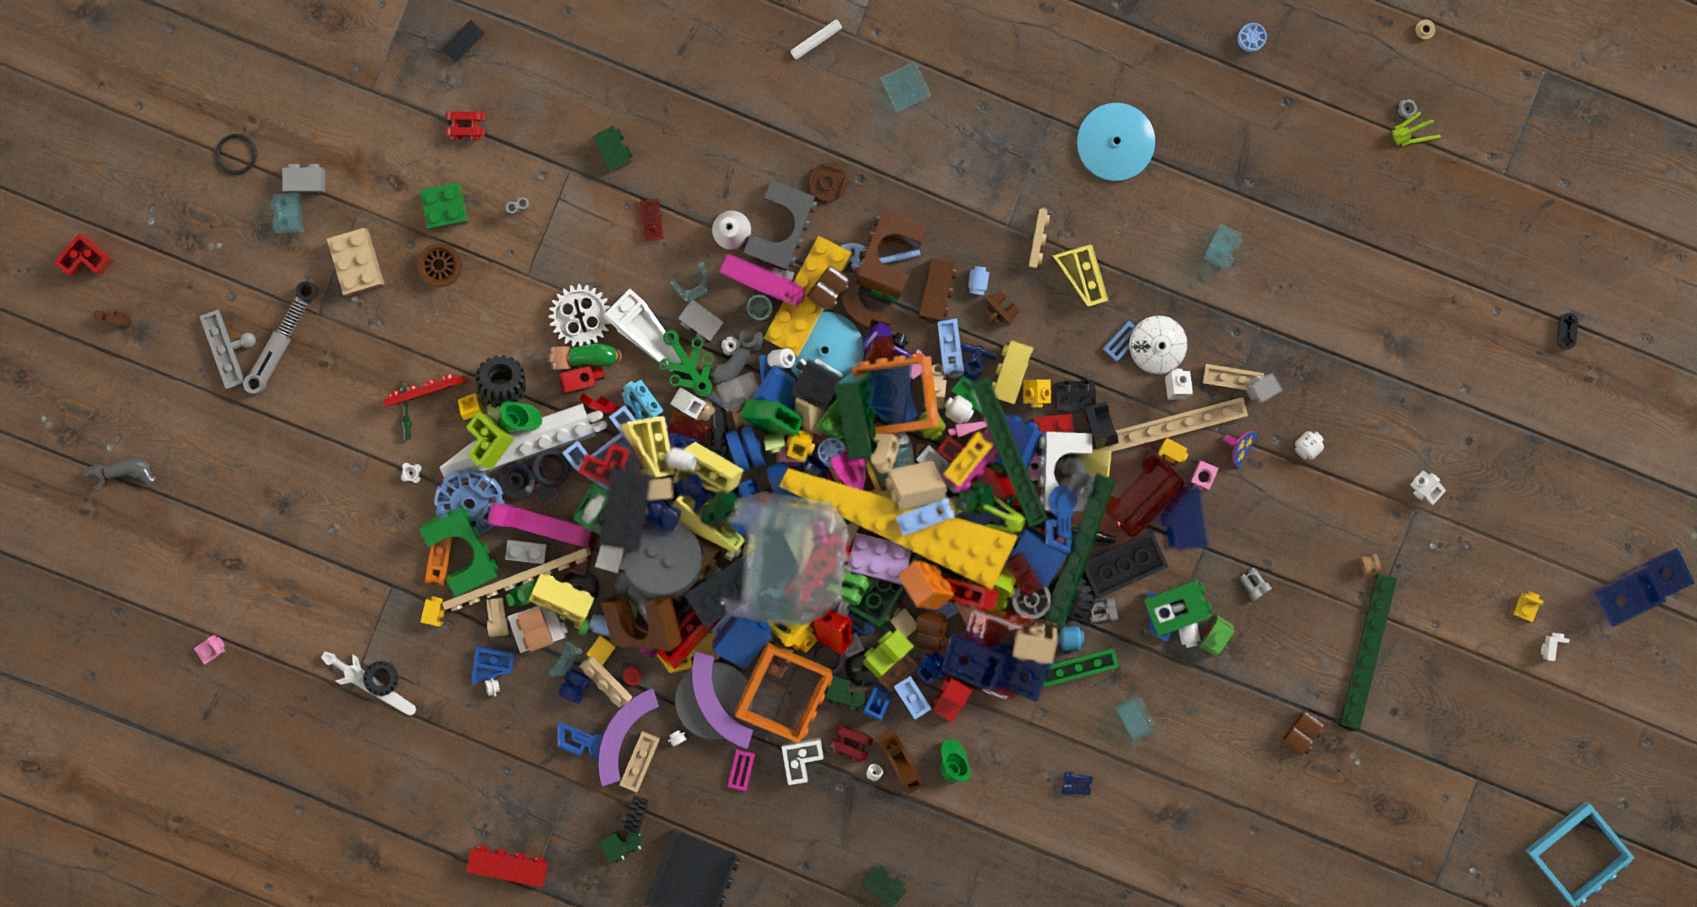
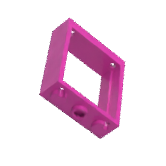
M727 254L720 270L724 275L795 307H798L804 301V288L788 279Z

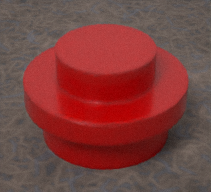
M635 666L627 667L622 675L623 681L630 686L637 685L642 679L640 669Z

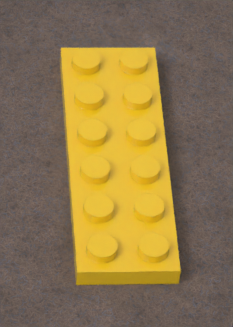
M818 236L793 282L805 289L804 301L798 307L783 301L764 339L782 349H791L794 355L799 357L824 310L807 297L808 292L829 265L843 273L853 253Z

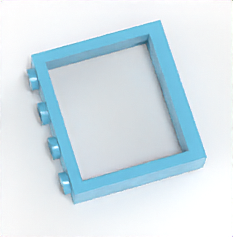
M1586 801L1525 850L1573 907L1579 906L1581 903L1584 904L1587 900L1586 898L1591 893H1597L1602 888V884L1613 880L1617 876L1616 873L1621 869L1629 867L1628 865L1635 858L1592 805ZM1590 815L1621 855L1574 894L1570 895L1540 859L1539 855L1585 817Z

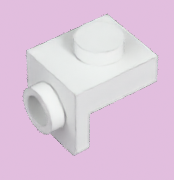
M1552 633V636L1546 635L1545 643L1541 647L1543 659L1555 661L1558 642L1569 643V639L1564 638V634Z

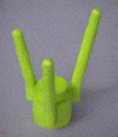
M1417 112L1412 118L1395 126V130L1392 131L1396 144H1402V146L1440 139L1441 135L1409 139L1412 137V132L1434 122L1429 120L1410 129L1405 127L1420 116L1421 112Z
M993 495L994 501L1012 514L1006 515L984 505L986 510L1005 518V524L1008 525V527L986 524V527L1007 531L1012 534L1015 531L1020 532L1025 523V518L1022 517L1023 514L1016 512Z

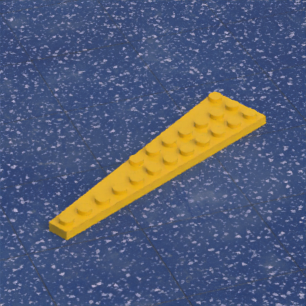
M791 469L787 470L780 484V487L990 589L993 588L1018 537L955 517L903 536L896 517L921 507L900 510L898 504L894 503L893 499Z

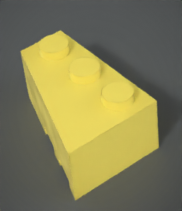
M1087 245L1053 256L1088 307L1109 301L1093 245Z
M1010 341L1009 345H1004L1001 355L1005 357L1003 363L998 364L995 373L999 376L997 382H992L993 389L999 400L1015 404L1033 347Z
M664 416L627 422L620 425L643 469L653 471L652 479L675 474L674 468L669 467L666 462L670 445Z
M694 442L684 449V451L692 452L697 457L694 470L683 471L677 469L673 480L676 483L684 482L689 483L690 486L698 485L716 492L721 490L730 492L739 485L743 469Z

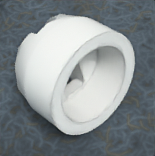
M871 764L867 769L866 776L872 781H877L881 778L883 769L877 764Z

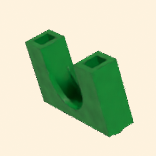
M463 505L421 524L419 529L428 547L448 537H461L472 545L474 557L471 562L447 574L446 581L455 597L496 578L497 570L499 569L495 559L491 560L488 554L490 550L486 542L482 543L480 539V530L477 526H473L471 513L468 509H464Z

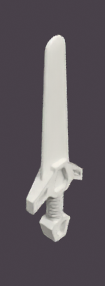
M324 652L321 657L327 665L337 666L338 669L344 672L345 678L336 680L337 683L345 684L352 682L369 692L363 682L365 671L361 669L358 657L352 654L353 665L346 666L342 661H338L335 654ZM373 677V681L376 685L384 686L383 683H381ZM394 691L385 696H376L407 715H413L416 711L413 704Z

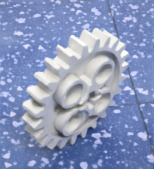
M578 284L577 290L571 285L570 292L563 289V296L557 294L559 301L552 300L556 305L555 308H549L554 312L553 315L549 316V318L554 319L550 326L557 327L553 332H560L558 339L566 337L565 344L572 340V346L574 347L577 342H579L580 346H583L584 342L587 345L591 344V340L598 343L597 336L604 338L602 331H609L605 325L611 324L603 317L607 310L611 308V306H605L608 299L601 300L600 298L603 293L600 292L596 295V288L589 291V285H586L584 290L581 284ZM586 298L592 301V306L589 309H584L582 306V302ZM575 299L578 300L581 313H585L583 322L587 332L583 331L581 320L576 318L579 313L574 302ZM567 304L573 306V312L570 315L564 313V307ZM591 317L597 318L598 321L594 328H590L588 325V320ZM576 322L579 325V330L576 333H571L569 326Z

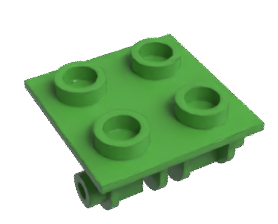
M837 398L815 427L830 438H837L846 444L845 435L842 432L843 422L838 411L839 400Z

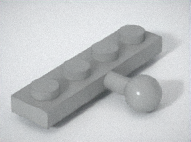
M220 310L199 316L225 389L243 384L244 377L234 349L242 346L245 348L253 347L256 343L255 336L252 333H244L239 340L231 342Z

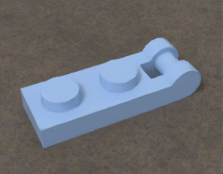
M957 318L938 321L944 374H950L951 371L964 372ZM956 358V363L949 364V359Z
M945 498L896 517L903 536L954 517V512L949 507V499ZM941 507L944 514L938 516L936 508Z

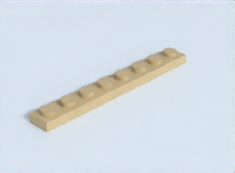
M1243 397L1116 430L1118 444L1099 449L1095 447V450L1113 452L1246 417L1248 414Z
M589 547L445 601L442 603L444 610L451 608V611L462 608V603L467 601L470 605L480 601L479 597L486 595L487 598L497 595V590L504 588L505 591L516 587L515 583L522 581L523 584L534 581L533 576L539 574L550 575L552 574L551 570L554 568H558L560 571L570 567L568 564L570 562L576 561V564L587 560L586 556L591 555Z

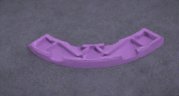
M696 651L693 660L692 682L696 700L702 713L712 727L723 737L738 746L748 749L753 729L740 724L723 709L713 687L712 668L714 656Z
M653 688L634 696L616 712L603 734L599 751L598 767L602 786L621 780L618 768L619 750L629 728L642 715L659 707Z

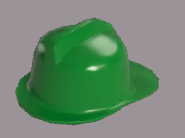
M506 401L500 407L497 424L502 425L508 432L531 431L541 426L542 416L532 405Z
M945 740L941 746V775L949 784H954L958 781H968L971 777V770L964 748L956 740Z

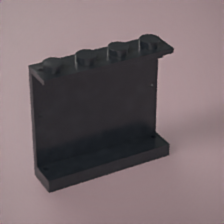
M673 829L644 904L650 907L652 905L658 907H723L726 899L723 893L725 888H730L733 878H730L732 870H737L740 862L737 859L738 854Z

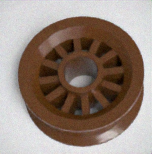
M441 243L432 244L426 247L419 255L417 262L418 272L422 279L437 287L449 286L459 278L462 271V260L454 248ZM438 260H443L444 268L438 271L435 264Z

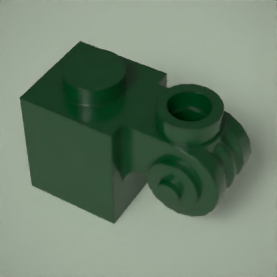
M974 482L967 490L961 491L960 496L956 500V509L967 513L974 512L983 515L989 511L984 508V505L991 508L995 507L992 486L983 482Z
M721 490L709 502V505L703 508L700 519L703 524L715 528L720 524V521L731 524L743 511L736 495Z
M832 675L831 685L828 687L825 698L829 699L828 702L831 704L840 705V703L848 704V709L858 711L859 707L865 702V694L862 691H855L851 694L848 690L851 680Z
M615 831L598 843L610 863L613 861L618 863L626 858L625 854L632 850L635 853L643 847L640 832L635 833L631 831L627 835L626 840H622L618 832Z

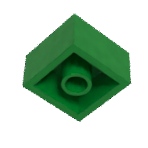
M456 182L420 190L428 229L434 230L469 222L460 183Z

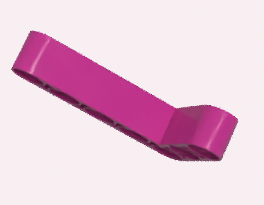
M492 503L487 521L494 525L514 527L587 548L592 533L583 525L500 503Z

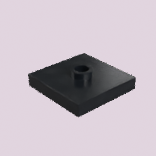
M808 359L790 394L826 411L835 393L836 383L843 376Z

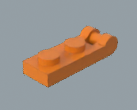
M448 537L431 545L425 583L432 584L434 582L440 586H445L453 537ZM434 569L440 570V576L433 575Z

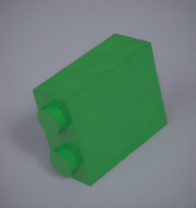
M747 400L740 418L766 434L797 436L803 421V417L777 401Z

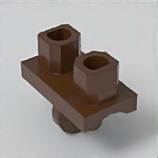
M1001 290L986 298V301L996 310L993 312L990 307L985 310L990 316L986 321L990 323L994 320L999 325L1002 320L997 315L1000 314L1010 325L1020 310L1013 303L1006 310L1002 308L1000 304L1007 297Z

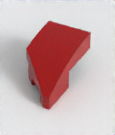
M582 393L579 398L587 406L597 411L615 413L620 409L618 405L609 401L604 396H601L599 401H596Z

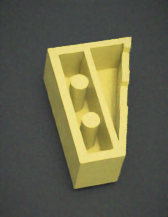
M540 574L529 600L548 612L553 610L559 613V618L563 621L566 618L575 623L574 627L579 630L588 614L594 597H591L586 591L574 589L568 583L556 581L551 575Z

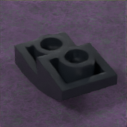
M470 20L442 50L457 63L485 33Z

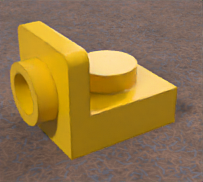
M476 393L458 399L463 420L474 417L477 412L482 413V404Z
M1529 591L1528 594L1521 593L1513 615L1533 622L1539 605L1543 604L1544 601L1539 599L1540 595Z

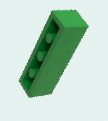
M1109 647L1053 662L1054 666L1047 667V664L1038 666V672L1042 686L1047 687L1119 668L1114 648Z

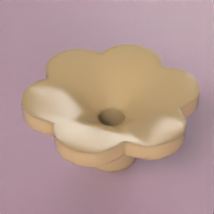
M700 398L706 404L703 407L704 411L700 412L696 420L708 421L710 415L714 414L715 408L710 400Z

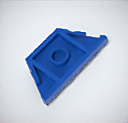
M912 365L874 370L871 373L872 379L870 380L869 388H873V396H871L870 406L874 408L875 414L891 425L905 423Z

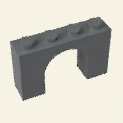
M771 180L764 198L791 211L795 219L794 231L788 239L778 243L769 242L750 234L744 254L788 270L789 266L792 268L797 258L794 256L796 248L800 249L802 245L803 230L807 231L811 221L808 220L810 212L814 213L817 202L814 201L815 196Z

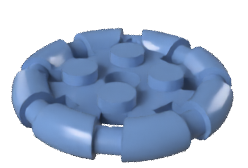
M467 469V471L460 472V470H457L443 479L442 485L437 487L434 496V505L437 507L435 512L439 516L463 505L464 509H468L471 513V521H476L480 533L483 534L495 526L488 523V518L484 516L487 512L490 513L492 503L505 504V501L502 500L503 492L497 481L493 477L489 478L486 476V473L483 471ZM468 478L469 482H465L462 484L461 479ZM480 482L486 484L484 489L478 486ZM449 487L454 489L452 494L447 491ZM489 497H494L495 501L489 503ZM472 499L475 505L473 507H466L464 501ZM450 503V509L444 508V504Z

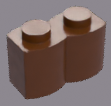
M829 265L808 292L807 297L826 311L829 308L833 309L838 302L836 299L838 295L845 293L850 286L848 283L850 279L835 267Z
M924 609L921 611L917 618L916 626L917 647L937 653L942 648H945L948 639L945 636L948 626L945 615Z
M1303 710L1286 732L1281 742L1299 755L1303 756L1304 753L1307 755L1313 747V740L1320 738L1325 730L1323 729L1324 724Z

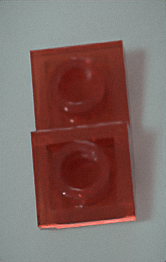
M659 198L639 201L644 240L664 239Z
M1022 552L1006 560L1004 565L1015 577V583L1026 597L1043 588L1037 574Z

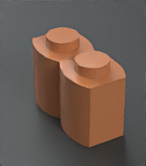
M542 607L517 615L516 624L519 631L523 630L525 637L522 638L525 649L529 648L530 652L554 644Z

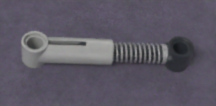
M302 281L297 285L295 302H292L293 306L290 305V311H287L288 315L285 314L286 317H284L285 320H282L283 323H280V329L273 331L252 371L244 379L243 386L247 392L260 394L266 389L271 374L291 341L289 336L293 333L292 330H295L294 327L298 324L297 321H300L299 318L303 315L302 312H305L306 306L318 297L319 289L314 283ZM306 286H310L312 292L306 297L303 294V290ZM253 379H257L259 382L257 389H253L251 386Z

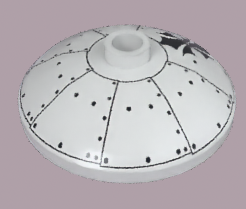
M1148 317L1134 328L1129 342L1130 353L1134 362L1146 372L1153 374L1170 372L1180 365L1186 355V334L1183 328L1169 317ZM1160 342L1164 343L1163 349H1160L1158 346Z

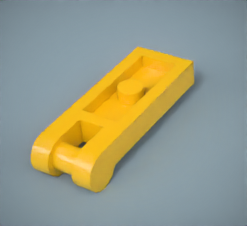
M979 431L944 473L958 486L962 484L994 444L990 440L987 441L983 438V434ZM976 443L983 447L980 452L974 448Z

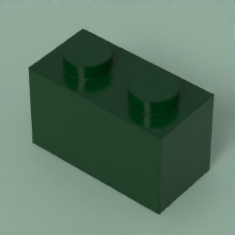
M611 126L592 136L611 173L632 163L630 157L633 154L628 146L624 147L621 141L624 137L620 129L616 130L614 126Z

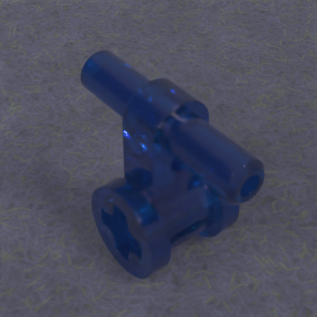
M963 342L960 343L961 350L973 353V357L969 358L966 362L964 375L970 380H975L979 378L983 369V362L980 360L981 356L996 360L998 353L984 349V346L977 344L973 346Z
M667 432L670 451L673 448L684 450L686 444L691 445L694 442L700 444L699 439L687 437L686 434Z
M691 474L687 479L678 480L676 482V489L681 496L689 495L696 502L693 512L699 514L702 506L706 504L709 490L702 487V481L697 474Z

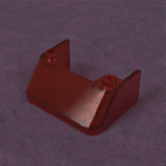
M1144 442L1143 446L1150 454L1143 459L1142 468L1145 472L1119 499L1116 496H1111L1105 514L1129 537L1137 536L1184 486L1183 479L1146 442Z
M977 610L972 612L969 616L958 670L960 682L1004 700L1020 695L1022 690L1006 685V672L1003 668L995 665L1002 630L1012 631L1015 628L1024 630L1036 625V621L1007 611L986 610V612Z

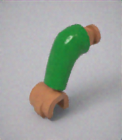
M589 344L571 349L568 346L550 347L548 363H550L551 370L588 365L608 367L618 363L622 358V354L619 349H614L612 346L604 344Z

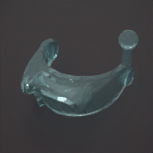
M703 262L698 264L703 273V278L696 288L684 290L677 286L675 279L671 281L675 291L686 302L708 294L707 271Z
M565 642L564 651L557 664L549 670V675L554 677L568 674L578 655L582 654V649L576 648L569 642Z

